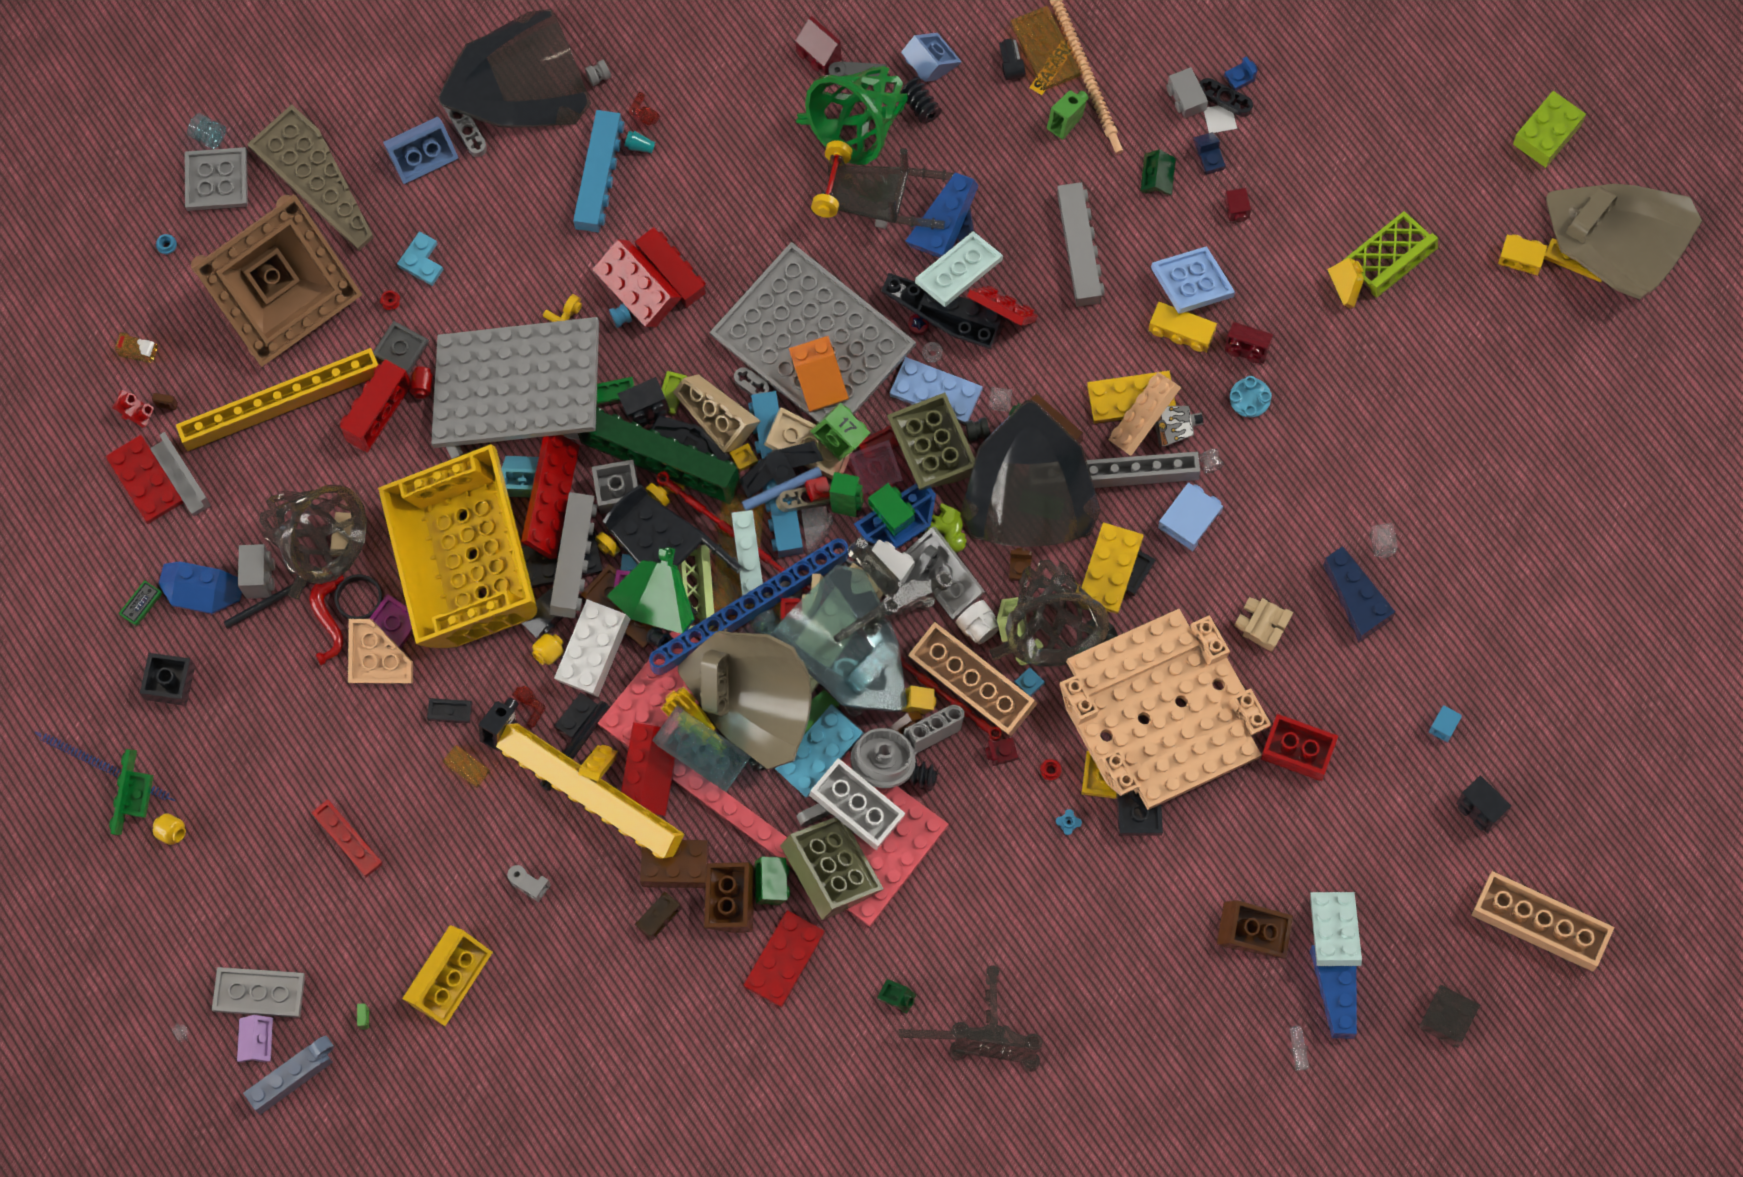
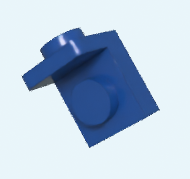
M1246 56L1241 64L1226 71L1224 77L1232 89L1237 91L1254 82L1258 70L1255 63Z

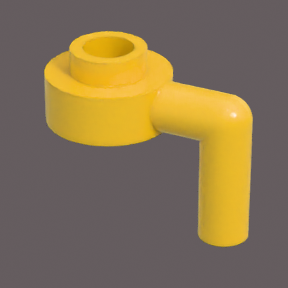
M572 294L564 305L561 317L548 310H545L543 317L551 322L569 320L570 316L580 311L582 303H580L581 298Z

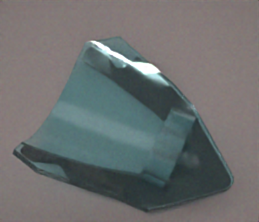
M836 565L787 614L771 635L793 646L798 657L804 662L809 675L824 686L841 705L900 712L906 708L907 700L899 643L890 619L865 571Z

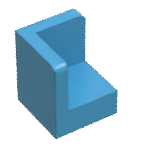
M1443 705L1429 733L1448 743L1462 715Z

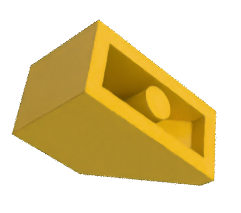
M1347 258L1327 270L1343 305L1351 309L1355 306L1364 278L1362 276L1363 268L1358 261Z

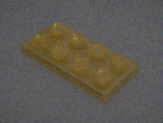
M1048 5L1011 20L1010 24L1043 91L1080 76L1078 66Z

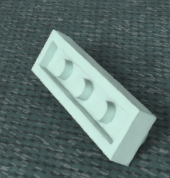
M753 510L731 513L738 563L743 567L739 572L742 595L763 584Z

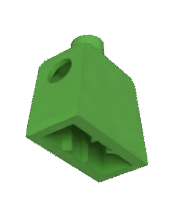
M1068 91L1051 108L1047 129L1063 140L1082 118L1086 101L1089 99L1088 95L1084 91H1079L1077 94L1073 91Z

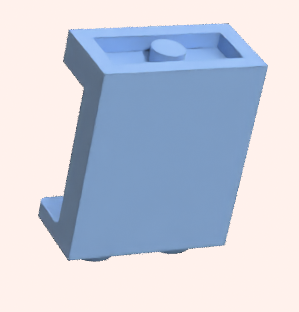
M1188 482L1160 519L1158 528L1191 551H1194L1199 539L1217 515L1222 513L1223 505H1221V501L1216 497H1210L1205 494L1200 486L1192 485Z

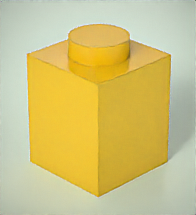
M909 686L902 690L904 705L901 711H919L920 714L925 715L934 710L936 705L934 689Z

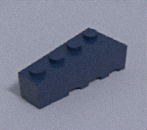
M1343 546L1326 557L1323 566L1360 643L1391 621L1395 610Z

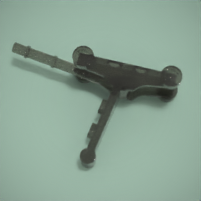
M858 538L849 548L848 554L851 558L858 561L886 598L879 606L864 616L859 617L845 629H841L839 633L833 636V639L836 643H839L849 638L851 634L860 628H863L866 634L874 636L881 630L883 624L917 608L929 610L934 605L935 598L942 590H947L952 585L953 579L951 575L943 571L938 573L934 579L926 581L912 579L908 583L903 584L868 547L867 541L864 538Z
M994 965L986 969L985 978L987 985H989V989H985V1003H989V1010H986V1023H989L988 1025L974 1028L968 1027L963 1022H958L953 1025L952 1031L899 1029V1038L955 1040L950 1047V1055L955 1060H963L969 1054L1022 1063L1023 1068L1029 1072L1036 1071L1040 1065V1058L1037 1052L1042 1048V1038L1038 1034L1024 1036L1013 1032L1007 1025H1003V1027L998 1025L997 983L999 980V968Z

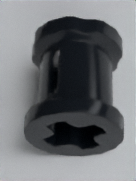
M659 627L651 628L646 635V641L652 646H657V648L674 639L670 634L663 633Z

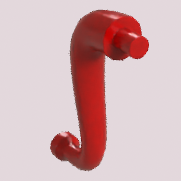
M331 574L318 581L310 592V606L334 642L333 647L329 651L316 654L320 665H324L326 660L338 655L343 648L342 632L324 602L325 596L337 589L336 585L345 579L343 574L333 578Z

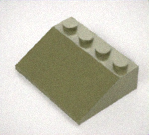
M945 392L887 415L919 490L958 482L972 476L976 460Z
M836 817L792 833L780 845L821 920L837 915L884 889L851 830Z

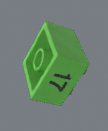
M842 403L826 414L810 431L839 461L855 450L870 434L866 425L858 421L852 415L851 410L843 406Z

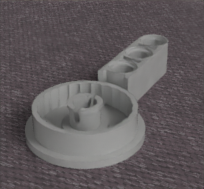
M957 705L948 706L909 726L904 730L903 735L887 728L868 731L852 748L850 757L852 769L875 787L892 788L905 783L913 774L915 755L957 733L962 727L964 710Z

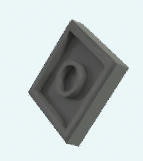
M393 321L373 353L376 359L382 362L386 359L403 368L409 374L429 344V339Z

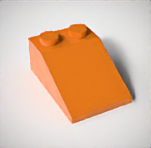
M829 336L789 348L809 413L849 400Z

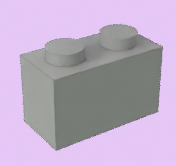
M1191 67L1169 76L1168 84L1166 85L1167 91L1170 96L1173 95L1176 110L1178 113H1182L1184 119L1207 110L1208 100Z

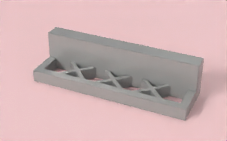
M163 432L159 435L162 441L150 449L194 517L210 507L211 504L168 436Z

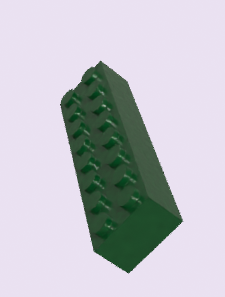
M596 407L595 431L578 433L580 442L583 445L622 461L633 460L635 466L656 475L660 472H666L669 475V479L673 482L729 505L741 485L738 469L733 462L719 460L715 455L708 452L706 454L702 453L692 445L685 446L680 444L675 438H665L655 430L650 429L648 431L643 429L638 423L626 422L616 414L609 415L599 407Z

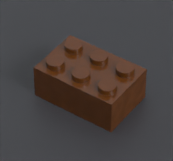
M682 840L674 856L664 859L657 858L649 848L642 847L640 874L642 887L706 888V867L709 860V844L707 840Z

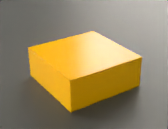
M748 443L730 452V456L739 472L758 463Z

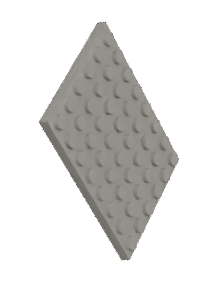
M792 242L709 332L714 339L817 423L840 403L809 413L789 348L829 336L849 400L841 403L843 406L848 407L852 415H854L917 345L912 338Z
M593 317L438 335L432 446L440 448L595 431L599 343L598 318Z

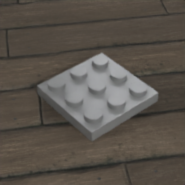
M246 147L185 152V208L187 211L248 207Z

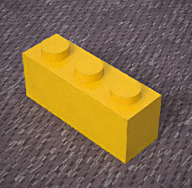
M1158 302L1149 324V331L1157 337H1167L1176 344L1188 345L1195 351L1207 352L1216 332L1217 323L1188 312L1178 314L1175 307Z

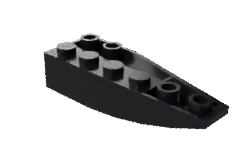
M888 273L881 290L883 294L948 335L990 350L999 339L1006 322L1004 316L978 302L960 296L944 307L918 286L915 281Z

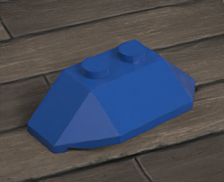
M914 484L901 493V499L905 504L908 502L914 508L915 521L896 536L892 534L874 511L854 523V526L866 542L876 544L878 540L882 542L887 541L897 549L931 527L936 498L934 491L931 488L919 490L917 484Z
M180 561L164 564L158 583L172 606L214 614L233 603L239 602L242 596V591L238 586V577L220 569Z

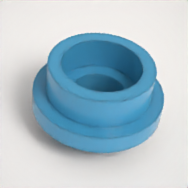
M163 234L156 241V248L162 254H171L177 247V242L172 235ZM170 243L168 247H164V244Z

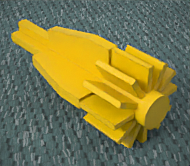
M685 687L679 688L677 692L673 690L666 696L665 700L667 702L663 704L661 710L672 721L676 720L683 728L701 741L706 740L718 753H721L727 747V744L714 732L715 727L704 711L694 702L696 699Z

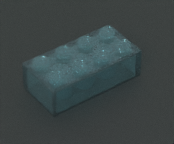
M678 705L652 740L657 746L725 792L728 791L751 758L750 755Z

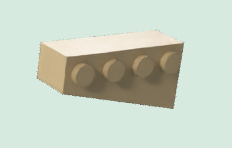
M699 374L683 378L673 391L724 453L741 447L761 422Z

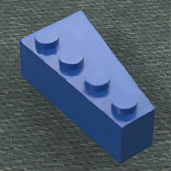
M955 172L905 242L911 248L938 258L946 254L955 244L979 185L970 177Z

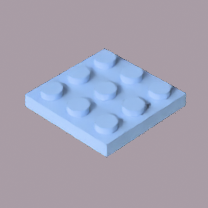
M1207 246L1153 262L1151 265L1152 271L1178 314L1234 297V289Z

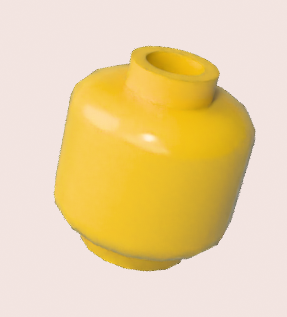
M546 633L532 645V655L540 664L551 665L564 653L563 641L556 634L552 636Z
M169 813L156 818L153 823V835L155 838L168 845L182 841L185 836L184 822Z

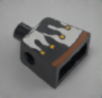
M508 697L504 704L499 701L494 703L478 725L480 742L496 751L500 750L496 745L506 725L516 723L515 710L519 705L516 700Z

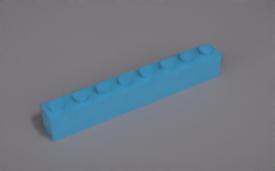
M776 391L751 395L752 402L748 403L750 413L761 421L753 430V434H758L759 441H755L756 453H761L762 459L767 453L773 451L765 446L764 443L779 410ZM774 478L762 487L763 492L777 486ZM777 497L766 502V511L771 512L772 519H768L770 532L774 531L775 539H771L773 552L777 551L779 558L804 554L797 510L791 512L779 510L776 505ZM784 498L783 502H787L789 505L791 501H794L795 499L787 501Z

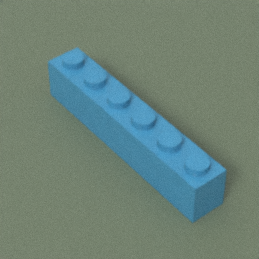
M596 110L573 220L575 229L599 233L600 227L605 224L606 214H604V208L609 205L608 188L612 189L613 176L611 174L612 170H616L617 166L615 154L620 151L621 140H619V135L624 132L625 126L620 113Z

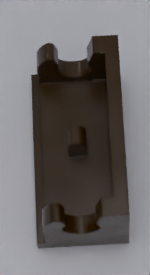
M664 891L660 898L634 925L653 941L682 909L681 905Z

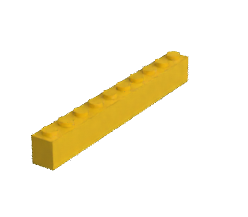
M369 348L178 423L176 428L187 451H190L370 380L374 376L378 363L372 349Z
M520 724L506 725L496 745L497 748L502 750L504 756L514 758L521 767L535 772L537 778L547 780L554 789L568 794L570 800L577 803L580 802L588 812L598 814L602 817L601 820L603 822L616 826L621 834L631 836L639 846L649 848L657 858L664 859L674 856L685 835L684 833L602 779L595 781L579 776L580 764Z

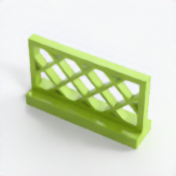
M1403 211L1345 259L1364 258L1362 266L1363 282L1377 298L1438 249V237L1433 233L1429 234ZM1404 219L1410 224L1409 229H1397V224ZM1394 234V241H1382V236ZM1397 234H1409V241H1397ZM1421 234L1424 239L1420 242H1412L1411 235ZM1379 246V254L1367 253V248ZM1382 246H1394V254H1381ZM1396 246L1409 247L1407 253L1396 254ZM1366 258L1378 259V266H1366ZM1381 259H1393V264L1381 266ZM1366 271H1378V276L1372 281L1365 274Z

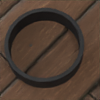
M362 574L345 578L338 585L335 592L336 606L341 615L347 620L369 619L383 601V594L377 582L371 577ZM362 580L375 585L379 592V599L377 605L370 613L363 616H350L341 610L339 597L342 590L348 584Z

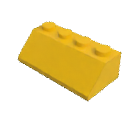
M450 925L402 999L428 1017L446 1026L493 952L464 930Z

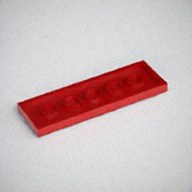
M564 435L543 437L521 539L522 543L549 559L557 557L568 496L579 451V445Z

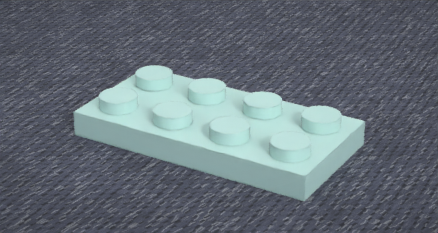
M973 231L915 278V283L946 307L1001 262L1003 255Z
M1311 892L1310 902L1317 966H1361L1362 956L1355 892Z

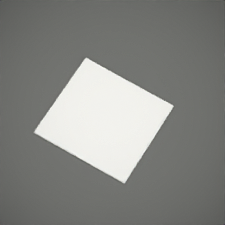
M1220 106L1207 107V110L1204 111L1209 133L1237 129L1232 112Z

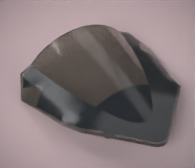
M552 9L527 12L487 35L465 44L438 97L441 106L497 127L505 128L575 125L591 105L570 47Z
M1026 400L979 446L960 513L971 538L1001 545L1033 547L1061 544L1090 536L1101 509L1082 445L1037 402Z

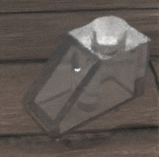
M826 506L801 510L808 555L817 550L830 533L829 526L833 525L832 513H827Z

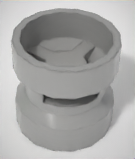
M604 60L598 61L595 66L585 68L592 86L599 84L601 80L612 78Z

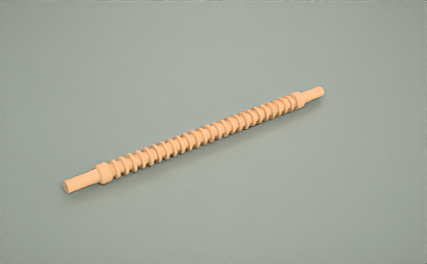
M1049 0L1057 20H1059V25H1062L1061 30H1064L1063 34L1066 35L1065 39L1068 40L1067 44L1070 45L1069 49L1072 50L1073 59L1076 60L1077 68L1080 69L1079 73L1083 74L1081 77L1085 79L1084 84H1087L1086 89H1089L1088 94H1091L1090 99H1093L1092 103L1095 104L1094 108L1097 109L1096 113L1099 114L1098 118L1101 119L1100 123L1103 124L1104 133L1110 139L1115 153L1121 154L1123 149L1117 137V128L1113 126L1114 122L1111 121L1112 117L1109 116L1110 112L1107 111L1106 102L1103 101L1104 98L1101 96L1102 93L1099 91L1100 88L1097 86L1093 72H1091V67H1088L1089 62H1086L1087 57H1084L1085 53L1082 52L1083 48L1080 47L1081 43L1078 42L1079 38L1076 37L1077 33L1074 32L1075 28L1072 27L1073 24L1070 22L1069 14L1065 13L1067 10L1063 8L1065 6L1062 3L1063 0Z

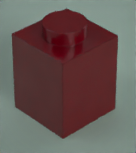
M1246 188L1226 191L1224 200L1229 221L1243 222L1250 218L1251 207Z

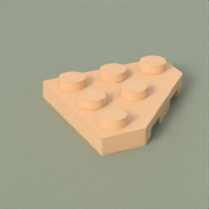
M349 619L348 683H413V661L372 619Z

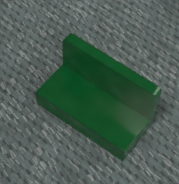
M1160 149L1145 153L1140 191L1147 194L1158 190L1167 196L1172 195L1176 158Z

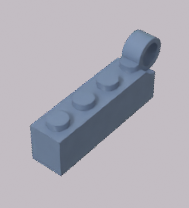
M327 1036L317 1039L243 1094L254 1110L261 1115L333 1063L328 1054L334 1049V1045Z

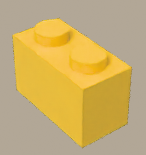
M1507 234L1498 264L1538 276L1547 245H1543V243L1537 240L1529 241L1523 239L1519 235Z

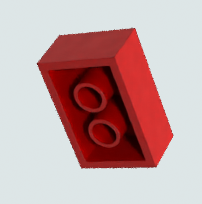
M1277 714L1261 760L1322 781L1338 735Z

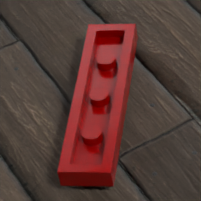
M328 799L311 812L366 878L383 864Z

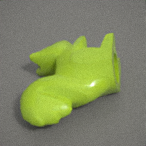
M941 503L940 510L942 512L940 516L933 514L932 520L934 522H931V527H936L940 533L944 534V539L954 552L958 553L965 548L967 542L965 533L961 532L963 526L961 513Z

